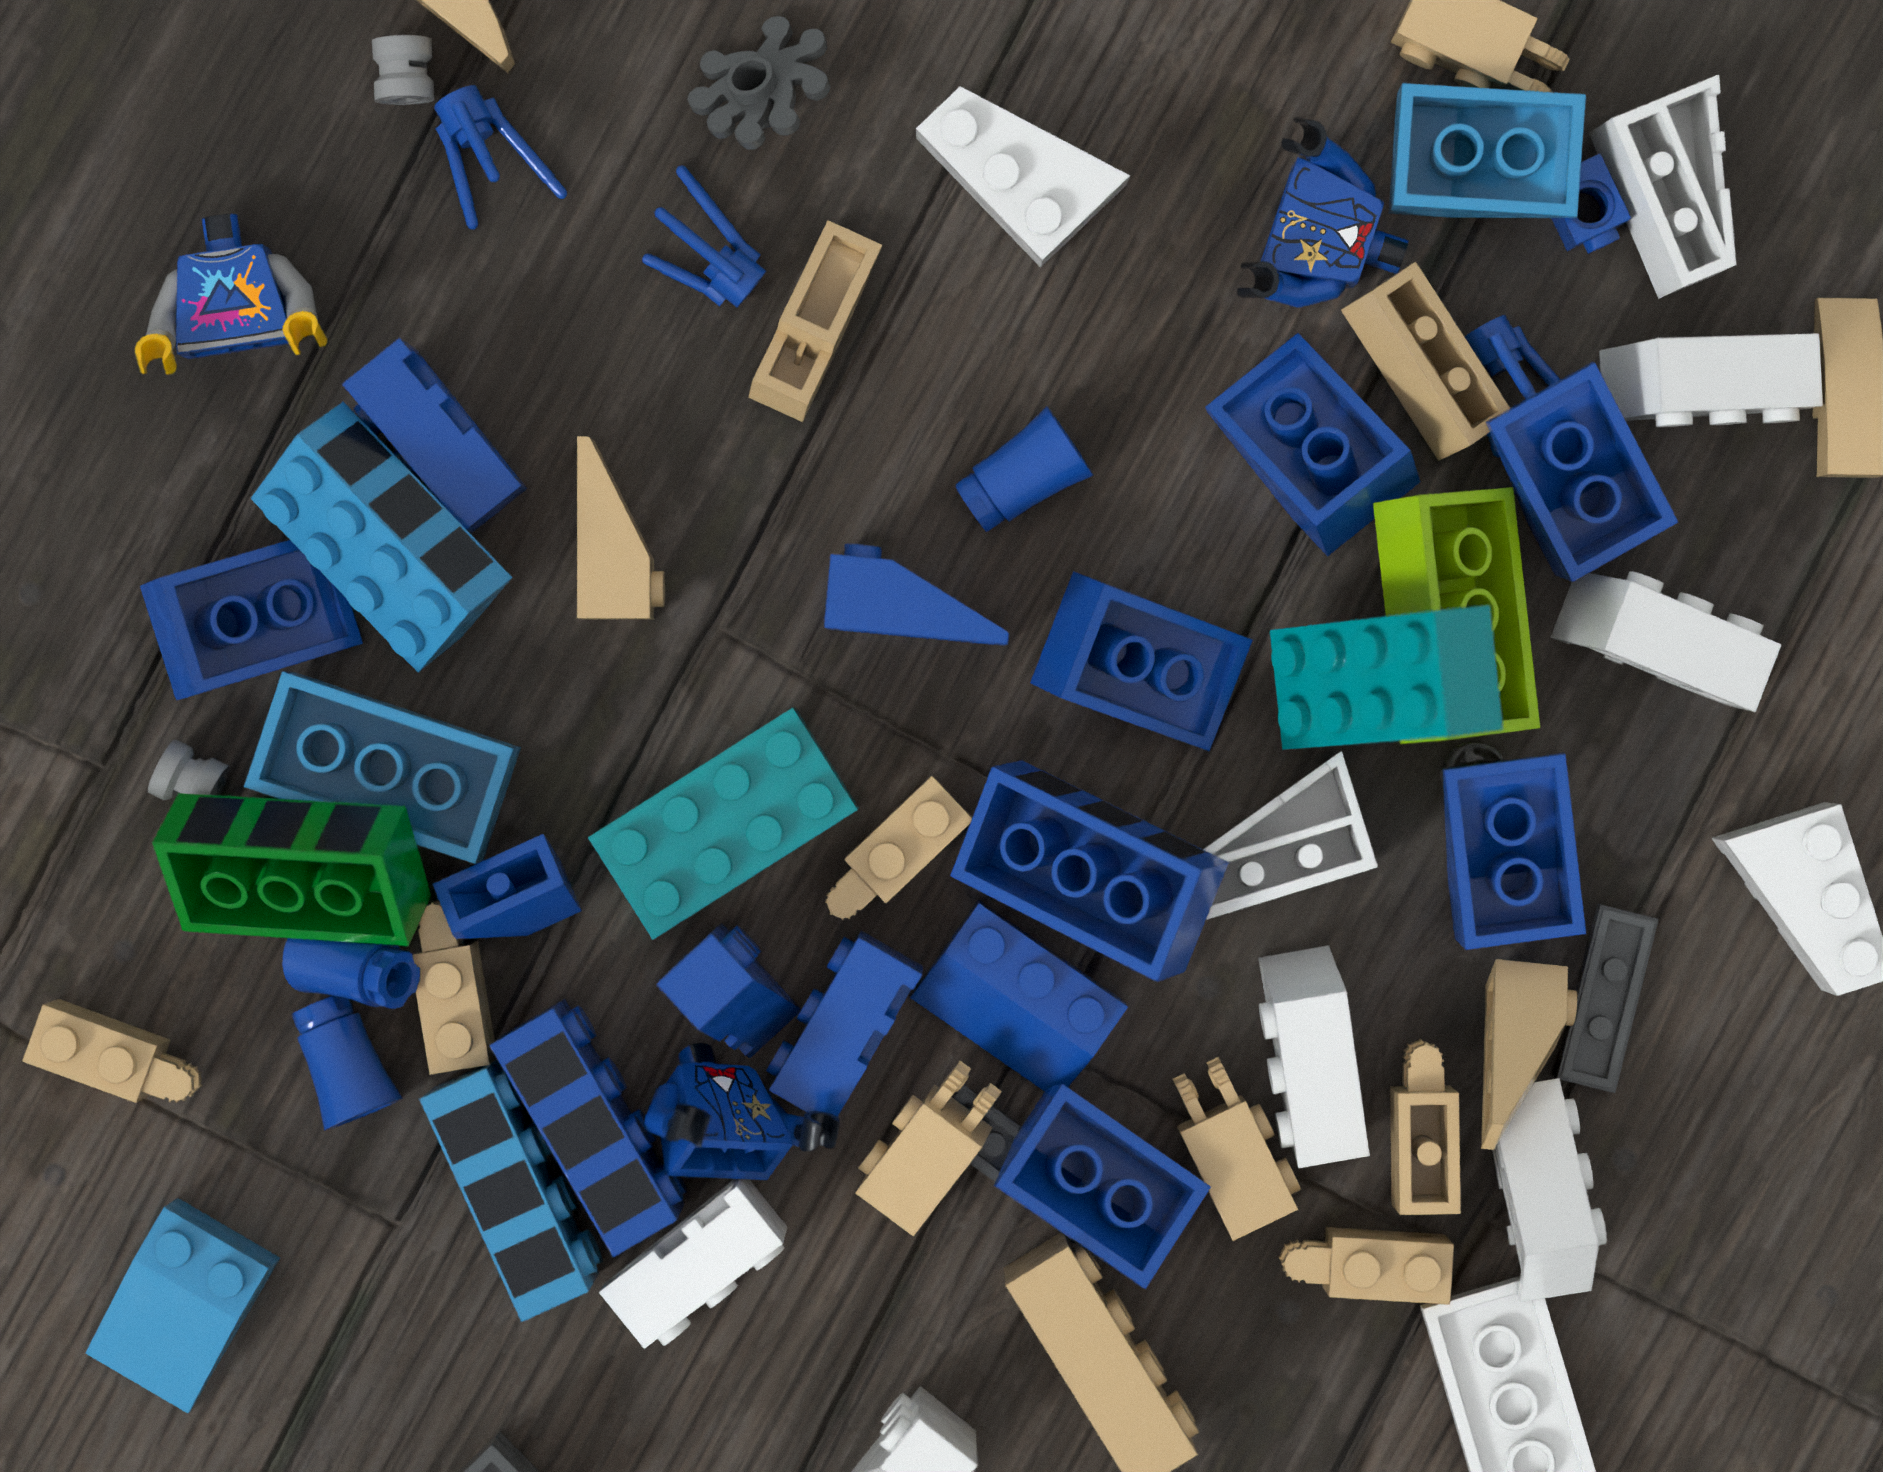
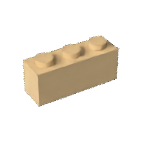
M1416 262L1384 280L1341 309L1438 461L1472 445L1488 434L1490 431L1486 422L1510 409Z

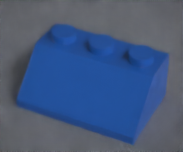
M979 899L910 996L912 1000L1043 1091L1048 1086L1060 1084L1069 1087L1097 1053L1128 1008L1124 1000Z
M1063 1084L1047 1087L1015 1136L994 1184L1000 1191L1143 1289L1147 1288L1211 1188V1186Z

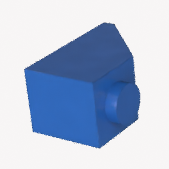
M544 834L433 884L455 939L528 936L582 911L563 864Z

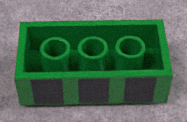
M178 793L152 842L182 931L409 946L431 898V892L406 806Z

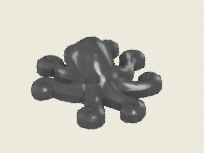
M775 16L763 23L761 29L767 39L757 52L741 51L725 56L716 50L706 52L701 57V70L706 78L717 81L709 88L704 86L696 87L689 93L687 100L694 113L701 116L709 115L706 123L714 137L726 139L735 132L738 143L747 150H755L763 145L766 140L763 129L771 127L779 135L788 136L799 129L801 122L794 111L796 102L794 86L801 85L807 98L815 101L826 97L831 88L829 79L823 71L804 64L823 56L828 48L826 37L819 29L804 31L799 44L785 48L793 34L792 27L785 17ZM727 100L728 103L726 105L719 107L724 101ZM742 120L735 129V123Z

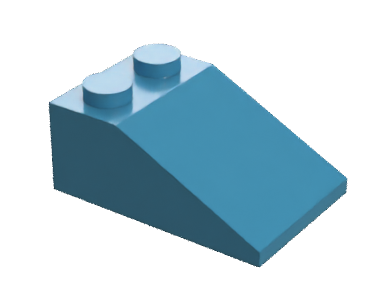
M1402 83L1396 97L1388 214L1448 218H1576L1578 214L1586 94Z
M177 1198L166 1205L159 1214L129 1266L85 1354L184 1412L189 1413L279 1262L280 1257Z

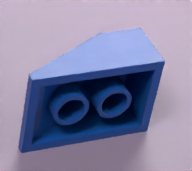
M1299 333L1205 406L1207 413L1290 517L1327 557L1375 519L1373 503L1399 499L1421 482L1411 450Z
M1595 362L1589 363L1486 422L1525 519L1556 576L1574 582L1678 523Z
M291 540L160 577L140 586L176 701L363 644L352 607L347 598L319 569L310 564L306 556Z
M845 544L844 555L831 554L824 628L860 633L1001 646L1008 645L1009 632L895 561L881 559V547Z
M1073 571L1030 683L1067 701L1210 751L1253 640Z
M1558 753L1444 768L1443 786L1447 875L1455 940L1465 950L1586 934L1566 754Z

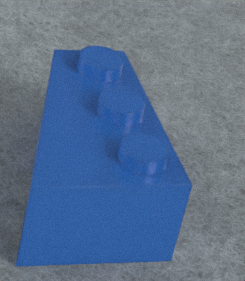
M402 339L396 340L342 383L358 403L353 409L364 424L376 436L382 432L397 449L393 454L418 480L422 479L436 499L469 533H473L528 489L417 349Z
M721 923L657 983V986L699 1031L719 1042L728 1035L724 1040L727 1045L734 1050L739 1047L740 1051L748 1058H751L801 1011V1008L756 960L761 952L760 948L738 925L729 931Z
M862 930L855 942L845 936L843 937L826 967L836 973L825 993L815 988L812 990L796 1020L806 1025L795 1045L783 1040L766 1070L775 1076L769 1091L805 1112L821 1111L838 1117L868 1067L883 1037L887 1035L893 1025L896 1015L911 989L914 990L923 974V966Z

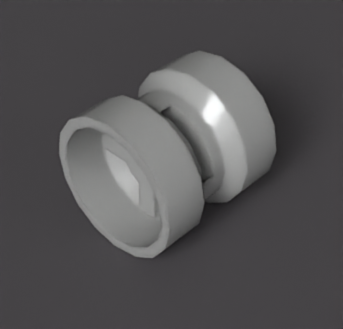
M393 35L373 39V60L379 65L380 75L374 81L375 102L387 105H414L434 101V82L427 75V64L432 59V39L418 35Z
M174 739L164 751L152 774L148 793L162 800L174 798L178 793L220 795L228 778L230 766L215 758L207 760L198 758L195 760L193 748Z

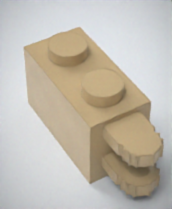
M1410 0L1390 42L1401 47L1399 55L1412 64L1425 69H1432L1434 64H1437L1456 73L1454 81L1462 87L1552 92L1543 82L1529 78L1514 70L1520 55L1539 63L1547 69L1564 71L1570 60L1567 54L1530 36L1538 18L1500 0Z
M933 775L845 857L844 860L851 866V869L836 882V887H831V892H828L826 895L828 898L825 903L828 905L830 915L833 914L842 920L844 918L850 919L852 915L856 916L857 910L861 911L877 895L887 903L971 823L972 816Z
M438 899L436 903L434 901L431 902V905L426 907L419 922L421 928L418 929L422 950L413 953L414 963L420 967V980L416 990V997L430 1075L490 1065L497 1059L490 1047L495 1039L478 941L464 943V939H455Z
M61 999L42 1005L22 1062L135 1103L151 1095L161 1099L167 1097L169 1102L175 1100L177 1103L180 1100H186L187 1096H194V1092L203 1086L201 1084L202 1072L198 1071V1066L194 1067L192 1063L186 1064V1060L166 1053L171 1041L170 1039Z
M1419 1038L1418 1041L1407 1044L1408 1047L1403 1049L1405 1054L1402 1057L1405 1059V1062L1402 1063V1086H1390L1392 1206L1400 1215L1461 1214L1459 1092L1450 1085H1445V1067L1442 1066L1444 1060L1441 1057L1443 1053L1439 1052V1048L1434 1047L1433 1043L1429 1044Z
M1219 1057L1206 1062L1209 1068L1207 1072L1214 1087L1219 1089L1225 1103L1203 1112L1198 1101L1199 1095L1192 1080L1188 1079L1185 1073L1173 1078L1175 1086L1191 1117L1190 1120L1178 1125L1177 1128L1203 1181L1211 1186L1208 1192L1230 1237L1234 1241L1298 1210L1291 1195L1300 1191L1301 1188L1286 1157L1276 1162L1273 1159L1265 1141L1274 1137L1275 1134L1261 1105L1257 1104L1253 1107H1248L1242 1095H1237Z
M962 1061L956 1064L940 1087L936 1085L932 1087L923 1101L915 1095L910 1097L892 1122L900 1131L889 1145L879 1139L858 1167L866 1176L857 1189L856 1194L912 1236L916 1234L978 1154L993 1128L982 1120L1002 1092L990 1083L979 1092L970 1109H967L951 1097L954 1092H958L969 1078L968 1073L971 1068Z
M1326 1227L1325 1241L1303 1240V1242H1299L1296 1239L1295 1242H1291L1290 1240L1288 1244H1284L1281 1254L1278 1255L1283 1271H1286V1276H1290L1292 1281L1297 1280L1300 1283L1301 1280H1304L1306 1283L1322 1284L1327 1295L1332 1298L1450 1305L1454 1244L1445 1234Z

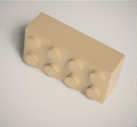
M1060 1232L1005 1266L1004 1275L1007 1289L1121 1472H1171L1197 1455L1192 1437L1200 1432L1194 1423L1195 1419L1177 1390L1168 1396L1161 1385L1167 1379L1163 1373L1164 1369L1146 1340L1137 1345L1129 1335L1130 1332L1135 1330L1131 1322L1132 1317L1114 1289L1104 1294L1099 1287L1097 1281L1102 1279L1103 1276L1099 1270L1101 1268L1092 1253L1076 1242L1072 1243L1069 1237Z

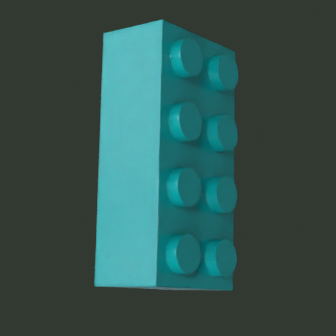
M1490 605L1270 630L1271 660L1275 676L1282 750L1440 738L1503 730Z
M793 707L589 836L588 839L652 940H654L857 811L859 807L801 715Z

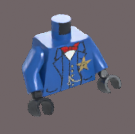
M1297 116L1294 117L1293 121L1299 123L1303 128L1304 136L1302 141L1298 143L1294 140L1283 138L1281 146L1285 151L1305 156L1307 160L1297 157L1292 165L1261 261L1243 262L1240 268H1248L1253 272L1255 277L1254 287L1237 288V294L1241 298H1265L1301 308L1337 299L1344 292L1345 288H1353L1360 279L1364 264L1394 274L1398 273L1409 240L1376 229L1384 202L1376 198L1375 184L1347 151L1326 136L1325 128L1320 122Z
M706 1043L689 1045L679 1053L678 1060L680 1065L677 1066L666 1084L659 1086L655 1090L644 1118V1125L648 1132L661 1137L667 1176L768 1180L792 1145L798 1146L805 1152L814 1151L819 1145L828 1149H834L840 1125V1119L837 1116L826 1112L810 1111L805 1113L804 1117L787 1113L768 1094L756 1070L744 1065L717 1064L712 1047Z

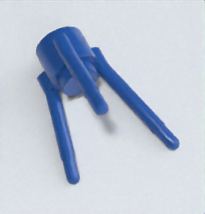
M469 85L451 92L435 104L434 109L442 122L436 127V131L445 146L460 205L469 229H476L478 227V220L457 142H459L461 148L472 147L489 181L497 182L500 175L484 143L494 132L490 125L492 123L557 198L564 199L567 197V190L503 116L495 98L484 100L477 86Z
M683 165L678 166L676 169L677 175L735 249V252L726 245L720 252L716 251L683 222L675 218L663 207H659L655 210L656 218L710 263L703 273L712 281L709 282L649 253L642 257V261L645 265L660 271L662 274L705 294L719 307L725 300H728L738 308L767 272L756 263L761 254L744 241L690 171Z
M1501 315L1485 323L1465 336V339L1483 367L1487 368L1491 377L1507 370L1525 399L1535 395L1536 392L1519 365L1523 358L1548 386L1561 380L1529 344L1520 326L1512 328L1506 315ZM1489 432L1486 435L1489 439L1492 454L1495 457H1500Z

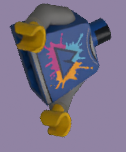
M221 214L202 219L206 252L179 256L177 269L167 274L152 308L146 336L137 342L135 354L142 374L147 373L148 363L157 358H163L166 374H173L177 369L173 353L175 346L177 354L187 359L287 344L291 346L295 355H300L299 343L304 337L314 335L320 347H324L327 344V337L318 322L312 286L285 256L272 254L271 249L265 245L253 244L242 246L237 214Z

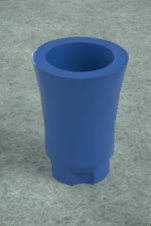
M1046 406L1023 430L993 454L973 466L974 473L967 475V477L956 484V489L976 520L987 532L1002 523L1005 518L1010 522L1034 505L1069 486L1094 476V474L1049 407Z
M287 938L284 946L282 960L284 975L289 985L299 992L328 994L354 1000L372 1007L383 1006L396 1009L404 1006L407 998L416 992L419 984L420 967L414 963L413 954L401 950L398 945Z
M331 996L310 1004L292 1014L294 1023L299 1033L302 1034L297 1039L306 1059L318 1097L324 1131L367 1116L403 1099L380 1061L369 1039L360 1014H354L350 999Z

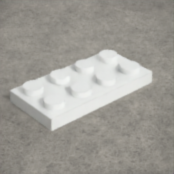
M1520 1276L1453 1295L1450 1299V1305L1431 1303L1420 1305L1469 1472H1596L1545 1298L1520 1302L1517 1288Z

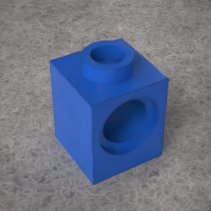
M1601 153L1581 162L1579 193L1589 194L1599 203L1600 216L1597 222L1585 223L1577 217L1551 218L1567 251L1582 244L1587 254L1603 248L1621 238L1616 228L1631 219Z

